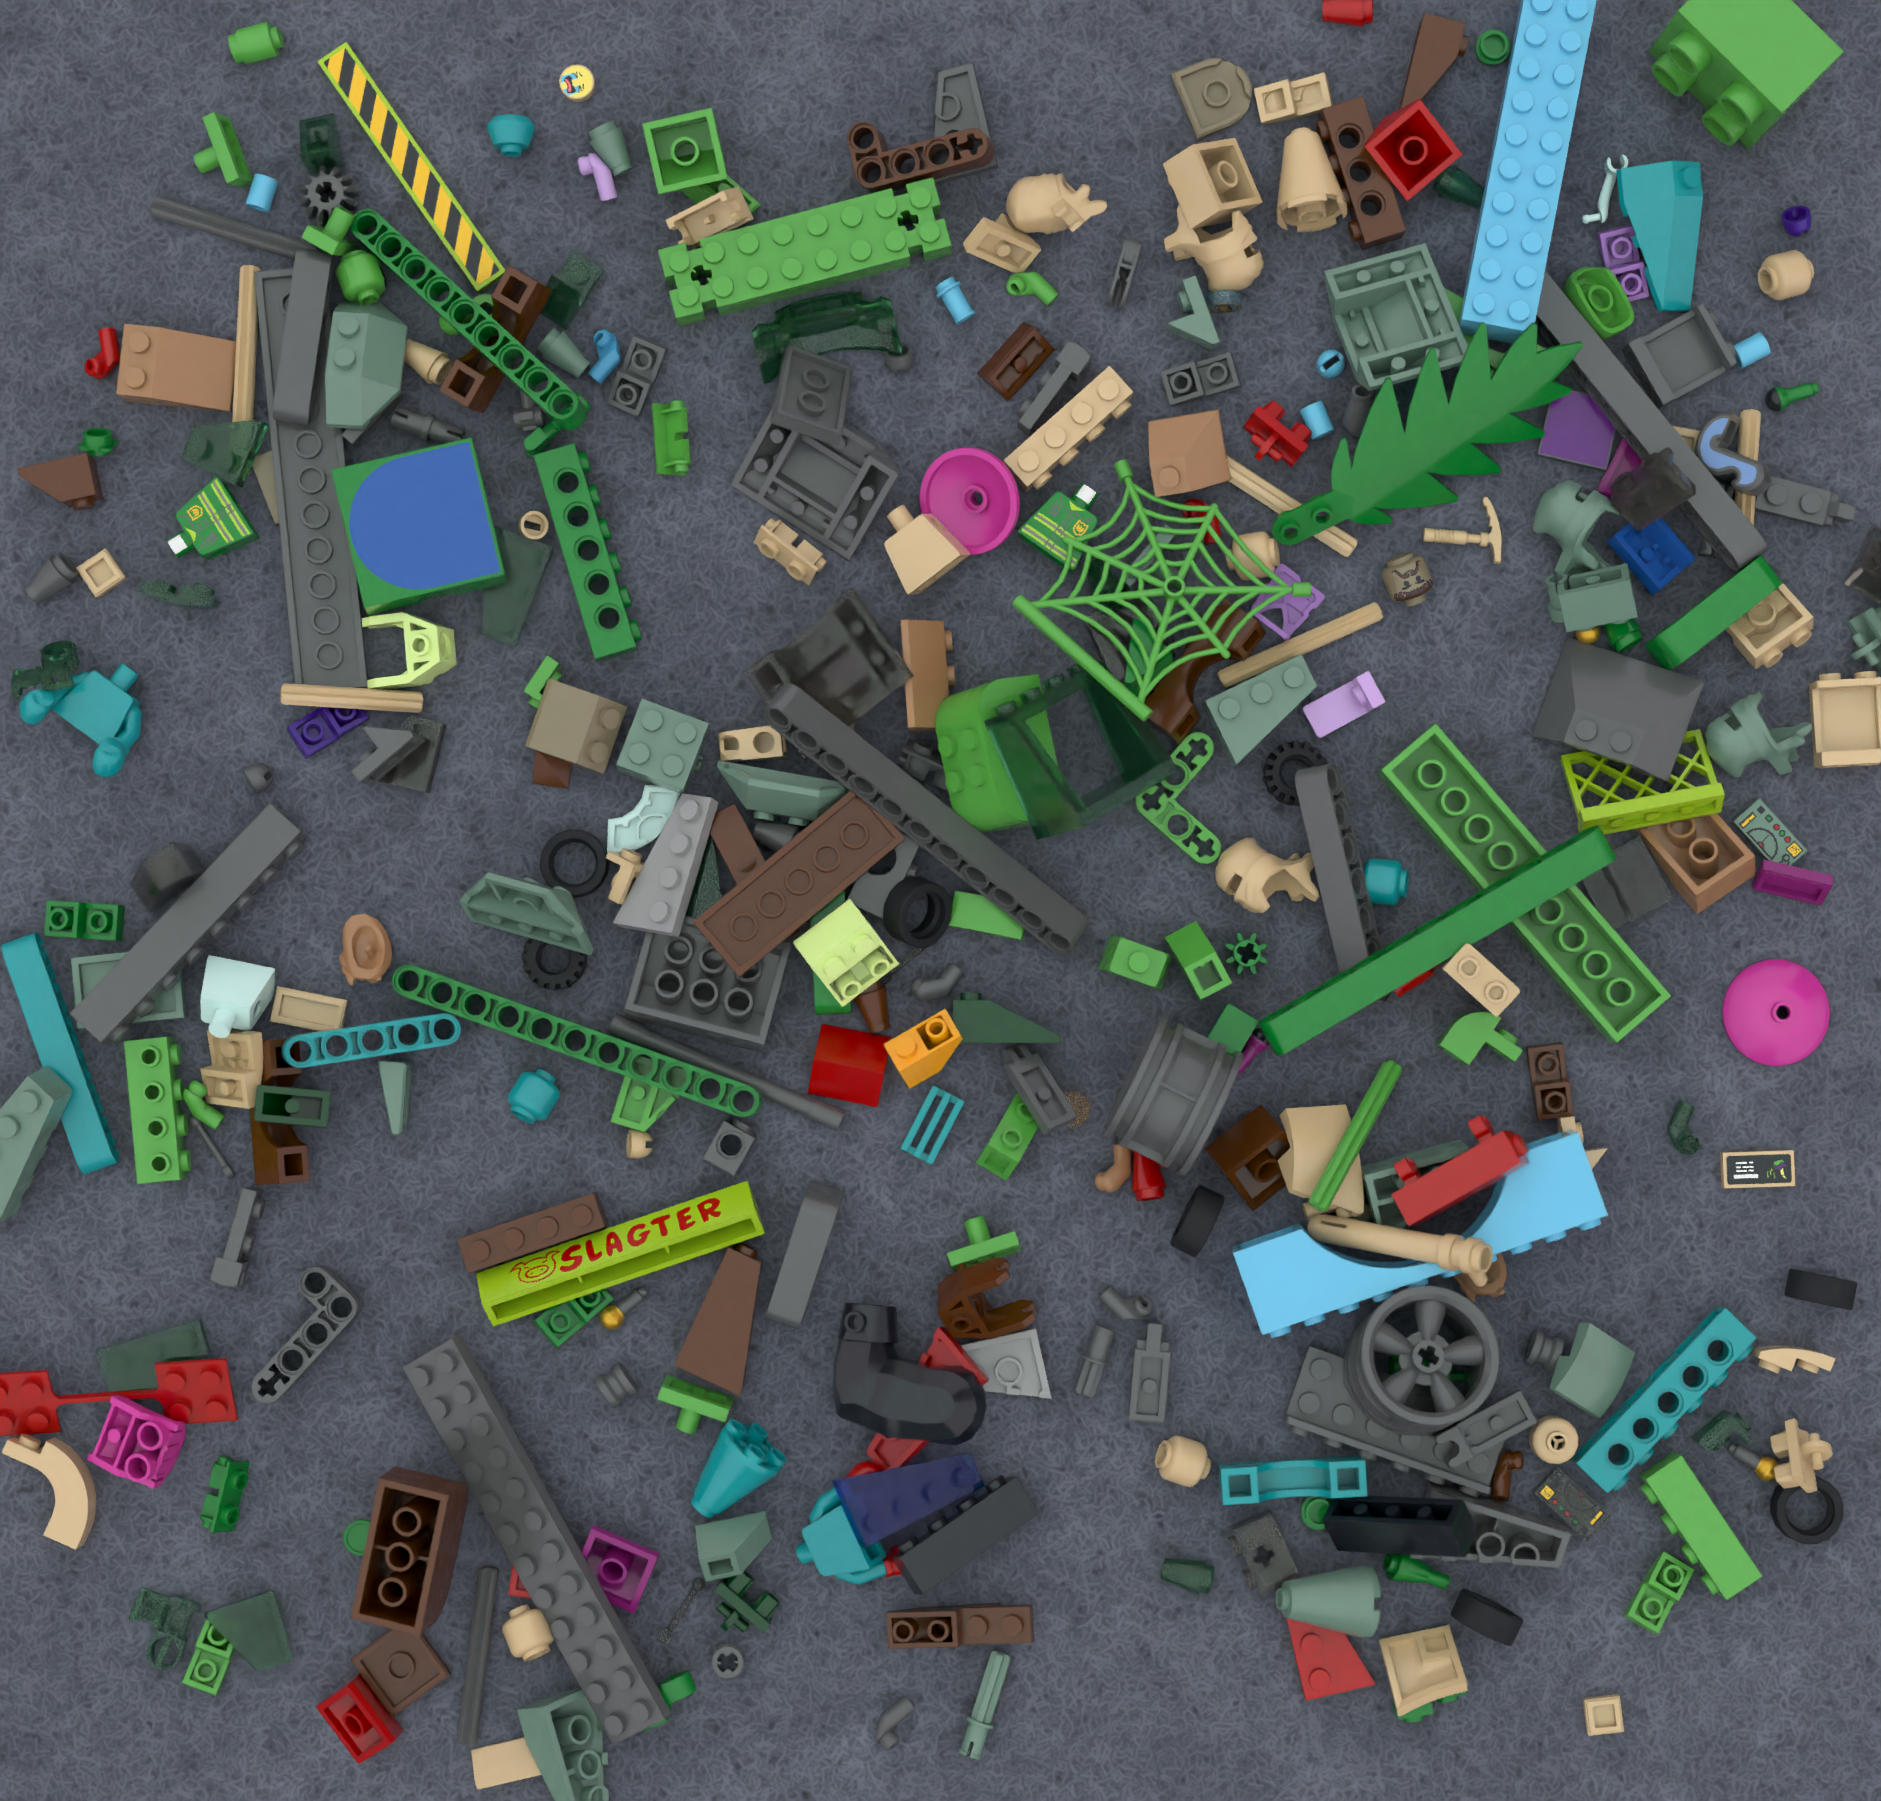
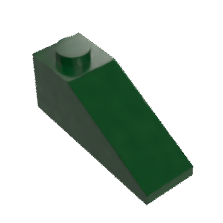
M960 993V1000H953V1022L963 1038L960 1043H1061L1060 1035L990 1000H982V993Z

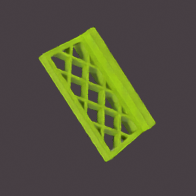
M1697 729L1686 732L1682 744L1694 742L1697 753L1692 760L1680 753L1678 754L1676 762L1686 766V769L1679 778L1671 774L1668 782L1674 786L1670 792L1659 793L1649 788L1655 780L1654 778L1649 777L1643 785L1628 777L1627 775L1633 768L1627 765L1621 773L1606 765L1607 758L1586 751L1561 755V765L1577 815L1579 833L1599 825L1605 835L1721 813L1725 793L1722 784L1717 782L1701 730ZM1585 763L1595 769L1585 779L1573 773L1571 765ZM1693 770L1705 776L1708 785L1695 787L1684 780ZM1600 771L1616 779V782L1609 791L1592 783ZM1623 783L1638 791V794L1634 799L1624 800L1615 795V792ZM1589 790L1604 799L1598 806L1584 808L1581 798Z

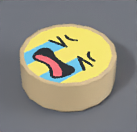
M579 64L571 65L561 73L559 79L560 88L567 99L574 102H583L592 96L595 90V79L587 67Z

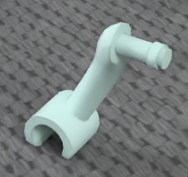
M1622 154L1620 156L1621 168H1627L1628 159ZM1610 157L1604 163V170L1607 174L1598 200V213L1582 216V222L1585 224L1598 220L1600 223H1603L1607 219L1610 198L1617 178L1616 170H1619L1612 167Z

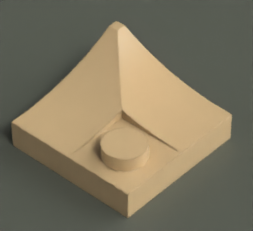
M1449 1625L1379 1639L1380 1650L1398 1716H1403L1434 1700L1468 1691L1466 1677Z

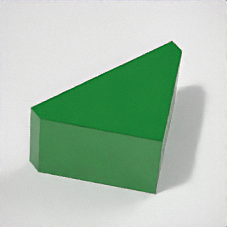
M1134 618L1132 628L1144 643L1150 658L1154 641L1146 624L1141 619ZM1131 637L1129 654L1138 667L1143 679L1146 665L1138 645ZM1163 643L1161 645L1160 652L1166 648V646ZM1171 652L1156 662L1151 681L1164 668L1173 663ZM1127 662L1125 687L1137 697L1140 688L1133 670Z

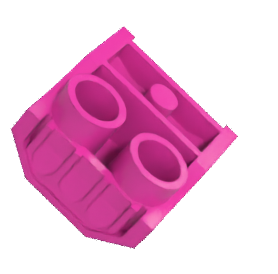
M120 1395L111 1396L109 1403L112 1406L93 1452L89 1453L87 1460L116 1476L139 1482L152 1489L161 1486L171 1472L186 1437L185 1422L174 1421Z

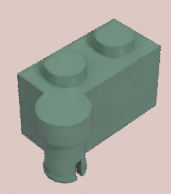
M1627 563L1571 575L1569 579L1567 574L1557 573L1558 584L1555 582L1554 574L1549 575L1545 579L1550 599L1548 603L1550 619L1557 623L1564 622L1566 632H1584L1592 629L1594 626L1608 623L1622 624L1638 617Z

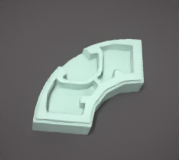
M645 785L642 799L634 810L623 817L608 819L607 852L621 853L622 848L636 851L651 843L661 834L680 798V794L657 785Z

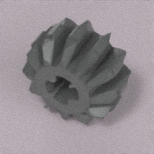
M320 166V176L315 177L311 172H307L306 176L311 182L310 185L300 184L299 186L300 191L306 194L299 198V204L302 207H307L305 215L308 219L316 217L319 226H324L327 223L336 205L344 209H357L359 207V203L353 199V197L360 193L358 187L351 185L353 178L349 173L341 176V169L337 166H334L330 174L325 166ZM328 190H332L336 196L333 200L328 198L329 202L326 203L322 195L325 192L329 195Z

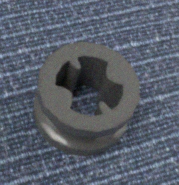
M724 1644L718 1647L712 1657L714 1672L721 1678L726 1679L734 1678L740 1674L745 1660L742 1650L734 1644ZM722 1653L726 1656L733 1653L737 1657L734 1663L738 1665L734 1669L730 1666L723 1669L719 1665L722 1659H718V1657Z

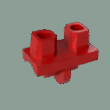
M1275 401L1269 402L1263 408L1258 406L1243 428L1252 435L1250 441L1260 448L1254 456L1258 461H1261L1267 454L1274 461L1278 462L1281 458L1290 467H1293L1309 446L1306 443L1311 435V430L1298 422L1290 430L1279 422L1286 414L1284 408Z

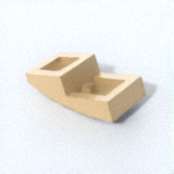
M1325 72L1292 82L1286 79L1254 88L1262 124L1321 113L1323 108L1333 106L1328 78Z

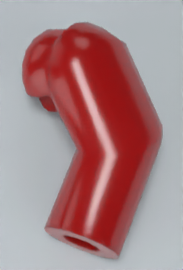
M115 328L98 330L101 351L95 357L87 359L85 362V371L89 376L96 379L105 378L119 363L120 350Z

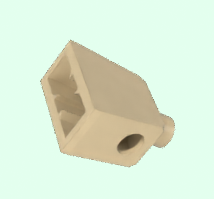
M901 505L887 515L888 520L897 533L884 542V547L908 595L921 593L971 555L932 514H921L914 519L905 505Z

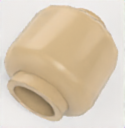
M1797 250L1770 255L1763 261L1758 271V283L1761 290L1774 300L1799 296L1809 289L1814 276V268L1811 261Z
M1265 531L1238 535L1249 550L1274 573L1275 566L1280 565V552L1275 538H1270ZM1233 539L1232 549L1229 550L1241 564L1257 578L1268 577ZM1226 556L1229 570H1235L1241 580H1250Z
M1546 1415L1539 1418L1537 1423L1532 1425L1529 1431L1528 1442L1531 1450L1541 1460L1550 1464H1561L1568 1461L1576 1453L1579 1437L1576 1429L1569 1421L1557 1415Z
M1174 1435L1168 1441L1164 1440L1159 1445L1155 1456V1466L1159 1468V1473L1164 1480L1185 1487H1193L1200 1479L1207 1477L1211 1467V1460L1207 1458V1449L1204 1444L1183 1436Z
M526 1604L509 1612L510 1619L503 1624L502 1631L511 1654L516 1658L523 1657L524 1662L548 1653L550 1651L549 1645L554 1641V1636L541 1610L530 1609L529 1605Z

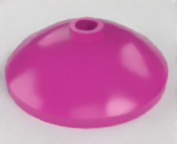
M963 447L942 454L926 471L920 488L921 513L934 515L971 555L981 554L998 547L1010 536L1016 525L1020 509V498L1016 481L1008 467L998 457L983 449ZM977 492H980L983 496L982 504L976 499Z
M1780 959L1760 961L1742 970L1730 983L1722 1006L1723 1025L1728 1038L1735 1048L1747 1058L1757 1063L1771 1066L1789 1065L1810 1055L1823 1040L1830 1017L1828 998L1820 981L1805 967ZM1779 1006H1784L1787 1010V1015L1784 1019L1778 1018L1776 1014Z

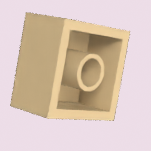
M1236 138L1193 144L1163 163L1168 176V182L1175 192L1182 215L1190 229L1231 222L1232 212L1240 210L1242 215L1263 203Z

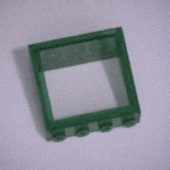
M1103 661L1098 662L1109 673H1111ZM1078 663L1067 668L1068 675L1064 676L1063 673L1044 680L1043 684L1045 687L1040 690L1039 686L1019 694L1021 701L1016 703L1015 700H1010L995 707L994 709L997 714L984 721L1037 840L1083 828L1177 772L1171 756L1146 721L1140 720ZM1083 689L1120 775L1079 798L1025 721Z

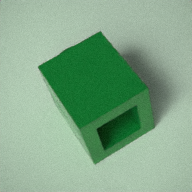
M1225 1003L1205 1037L1217 1043L1221 1042L1227 1045L1226 1053L1232 1055L1235 1050L1242 1051L1259 1021L1230 1003Z

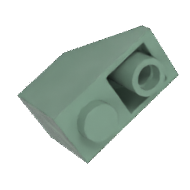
M765 1511L749 1513L720 1521H711L695 1526L699 1562L705 1581L742 1574L772 1540V1533Z

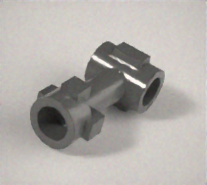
M522 363L513 365V369H517ZM520 390L522 408H515L513 410L516 429H523V431L529 432L536 430L538 427L545 426L546 413Z

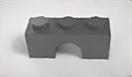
M899 828L897 830L903 835L905 840L894 849L896 863L892 870L884 875H873L866 872L856 880L847 899H851L857 908L883 919L884 903L889 892L898 882L908 877H914L919 865L913 863V860L918 850L926 851Z

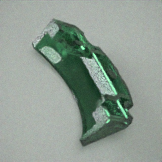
M861 292L827 293L796 301L775 311L776 319L774 321L758 324L752 330L764 384L771 383L772 380L779 376L782 353L784 348L789 345L817 355L862 349L878 350L893 354L902 353L891 300L882 296L872 300L862 299Z

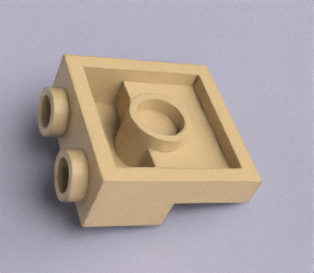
M1783 583L1725 630L1733 638V645L1756 670L1763 664L1766 668L1775 665L1783 656L1781 651L1791 644L1799 647L1807 642L1812 636L1811 630L1813 629L1814 617Z

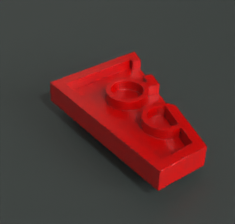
M1286 1618L1306 1701L1376 1685L1345 1634Z

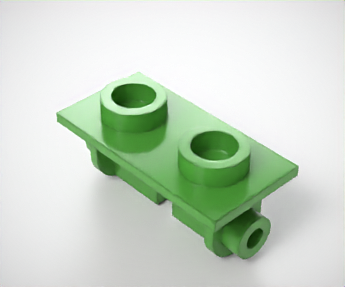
M681 400L671 401L670 404L652 403L657 474L686 476V473L689 472V466L692 465L689 439H684L683 433L688 432V408L684 407V401Z

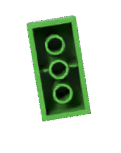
M1039 674L997 679L949 695L941 702L936 713L935 728L938 749L941 754L946 777V786L953 811L981 833L1024 827L1068 815Z

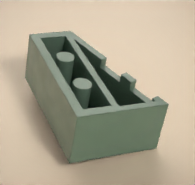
M1461 1139L1362 1165L1363 1191L1366 1203L1370 1209L1371 1223L1403 1228L1407 1225L1391 1195L1405 1186L1393 1164L1404 1158H1412L1422 1177L1468 1151L1469 1147Z

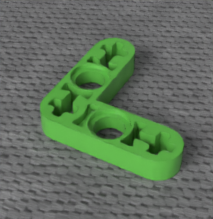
M1195 732L1182 741L1142 787L1135 797V806L1141 816L1193 861L1206 865L1214 862L1221 853L1220 841L1174 800L1208 762L1214 751L1211 738L1204 733ZM1192 740L1197 743L1203 740L1206 743L1203 748L1206 755L1203 757L1198 754L1190 763L1195 765L1196 768L1191 771L1188 765L1182 760L1177 759L1176 756L1180 752L1185 758L1192 749L1189 742ZM1172 765L1181 767L1184 771V780L1181 784L1170 785L1164 778V772L1167 767ZM1158 779L1162 787L1173 792V794L1168 798L1163 793L1157 800L1160 808L1158 810L1151 808L1146 811L1142 807L1145 804L1142 796L1145 793L1149 796L1155 793L1159 787L1154 786L1152 783ZM1181 815L1187 820L1188 829L1186 833L1178 836L1169 831L1168 821L1172 816ZM1194 827L1201 831V833L1195 836L1204 843L1208 839L1212 841L1213 845L1210 849L1214 854L1211 857L1208 855L1199 857L1196 854L1199 848L1192 841H1190L1188 847L1182 843L1183 840L1192 834Z

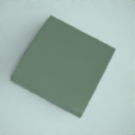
M1579 1323L1570 1356L1558 1357L1549 1389L1594 1418H1601L1621 1389L1635 1352L1593 1324Z

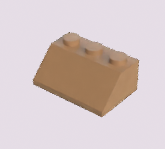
M901 620L908 733L936 732L935 718L938 707L949 696L948 687H955L954 665L947 666L946 652L953 651L951 630H944V621Z

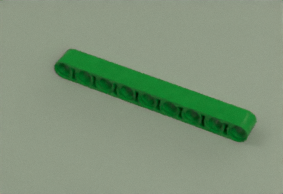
M363 209L355 214L350 225L351 231L363 246L375 255L382 264L551 419L567 430L577 429L584 423L587 415L586 408L576 394L382 216L372 209ZM377 225L376 230L372 234L366 235L370 227ZM401 247L399 254L390 257V253L395 248ZM425 269V273L421 278L414 279V275L419 270ZM450 291L447 299L438 302V298L442 293ZM474 314L472 321L462 324L465 316ZM499 336L496 344L490 347L486 346L491 337ZM524 358L520 367L511 369V365L516 359ZM549 381L546 389L535 392L536 386L540 382ZM573 403V408L569 413L560 415V410L564 405Z

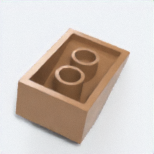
M124 324L116 394L126 402L231 412L235 377L236 341L161 327Z
M1717 813L1635 829L1674 888L1697 914L1755 876V855Z

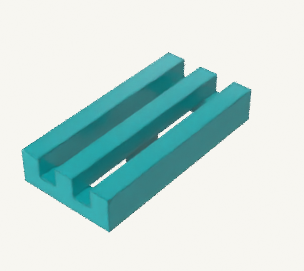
M933 1085L900 1149L932 1165L965 1101ZM938 1095L942 1097V1100L917 1148L910 1144L935 1096ZM948 1102H951L955 1105L928 1155L923 1150Z

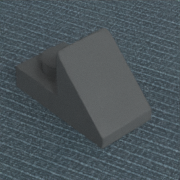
M362 727L378 749H373L363 754L358 760L359 765L351 772L359 782L372 786L425 740L421 735L411 731Z

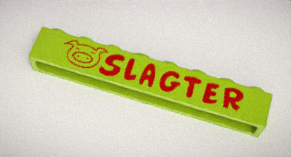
M748 1180L476 1273L481 1303L490 1322L494 1327L765 1234L758 1205Z

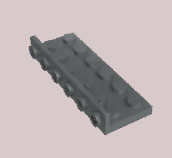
M1310 1345L1307 1347L1283 1416L1284 1422L1290 1424L1289 1431L1309 1438L1312 1432L1324 1436L1323 1443L1342 1450L1344 1444L1358 1448L1356 1454L1361 1457L1377 1461L1378 1456L1392 1460L1391 1467L1406 1473H1411L1412 1468L1426 1472L1425 1479L1440 1485H1445L1446 1480L1459 1484V1491L1474 1497H1478L1480 1492L1490 1495L1492 1488L1489 1484L1504 1443L1502 1441L1456 1468H1448L1444 1460L1455 1449L1453 1441L1439 1444L1432 1439L1433 1433L1426 1435H1403L1391 1432L1374 1423L1360 1410L1351 1396L1345 1378L1344 1357ZM1376 1369L1381 1383L1392 1376L1389 1373ZM1415 1383L1404 1406L1420 1412L1436 1413L1430 1388ZM1480 1406V1407L1477 1408L1474 1412H1476V1411H1478V1410H1480V1409H1482V1408H1484V1407H1483V1406Z

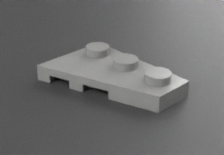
M1036 1328L1009 1333L994 1339H982L960 1344L989 1379L983 1386L986 1392L1052 1399Z

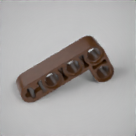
M858 122L850 128L847 135L855 177L871 193L890 188L895 191L906 188V184L932 177L935 180L980 168L989 164L995 154L993 142L981 130L976 128L965 129L888 150L884 135L871 123ZM872 133L874 140L871 146L861 149V138L866 134ZM978 141L981 146L977 149L978 153L974 155L970 150L974 149V142ZM956 146H959L963 151H958ZM942 149H948V160L941 165H936V154ZM910 158L915 159L914 169L908 174H902V163ZM874 168H881L879 180L874 183H868V173Z

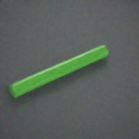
M1388 1060L1382 1063L1311 1194L1309 1204L1316 1210L1322 1212L1329 1209L1402 1073V1067L1396 1064L1395 1061Z

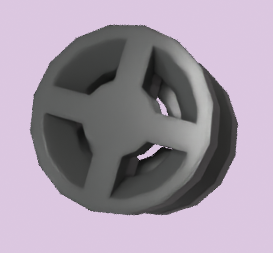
M1537 1328L1534 1329L1524 1353V1362L1531 1365L1539 1363L1543 1365L1545 1370L1554 1371L1558 1357L1562 1354L1564 1339L1558 1336L1551 1338L1545 1336L1544 1331Z
M620 1362L612 1367V1371L609 1374H601L595 1378L600 1391L614 1408L621 1404L622 1398L626 1395L633 1396L639 1391L636 1383Z

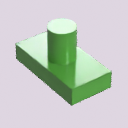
M216 112L202 117L213 146L194 154V161L198 169L205 174L221 167L227 184L239 188L251 185L253 178L230 117Z
M336 205L326 226L307 225L301 238L331 255L344 256L351 251H355L359 245L345 236L355 215Z
M979 1216L964 1222L971 1245L948 1252L947 1255L951 1268L955 1272L960 1263L964 1262L966 1267L995 1257L1001 1258L1020 1252L1021 1248L1015 1231L991 1238L984 1216Z
M667 1374L657 1400L681 1407L676 1428L682 1432L694 1434L697 1431L702 1415L726 1422L734 1397Z

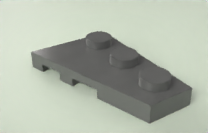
M973 63L938 72L934 138L965 129L976 128L981 130L992 141ZM978 141L974 142V149L970 151L974 155L977 154V149L981 144ZM956 146L958 151H963L959 146ZM942 149L936 154V165H941L948 160V149ZM994 154L989 164L935 179V185L999 168L996 154Z

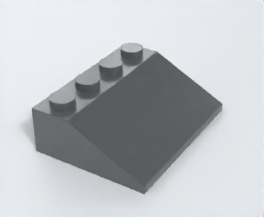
M685 916L679 937L646 932L625 1006L626 1018L764 1053L792 943L783 941L739 978L693 924V921L697 918Z

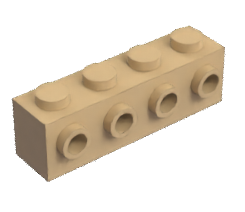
M1108 366L1005 458L1003 463L1008 467L1015 481L1026 493L1033 487L1039 490L1052 478L1053 475L1050 471L1059 463L1063 467L1066 466L1078 455L1079 451L1076 449L1086 439L1089 443L1094 441L1106 429L1103 426L1106 421L1112 416L1118 419L1132 406L1129 401L1132 398L1133 391Z

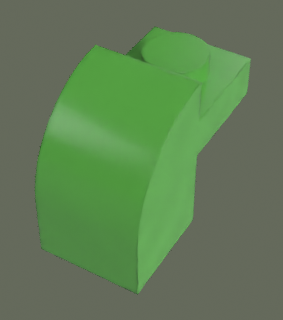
M1469 1012L1460 1015L1448 1025L1435 1044L1464 1065L1471 1064L1484 1044L1509 1062H1516L1523 1051L1516 1046L1518 1039L1502 1028H1500L1498 1033L1494 1030L1501 1017L1498 1016L1496 1018L1489 1012Z

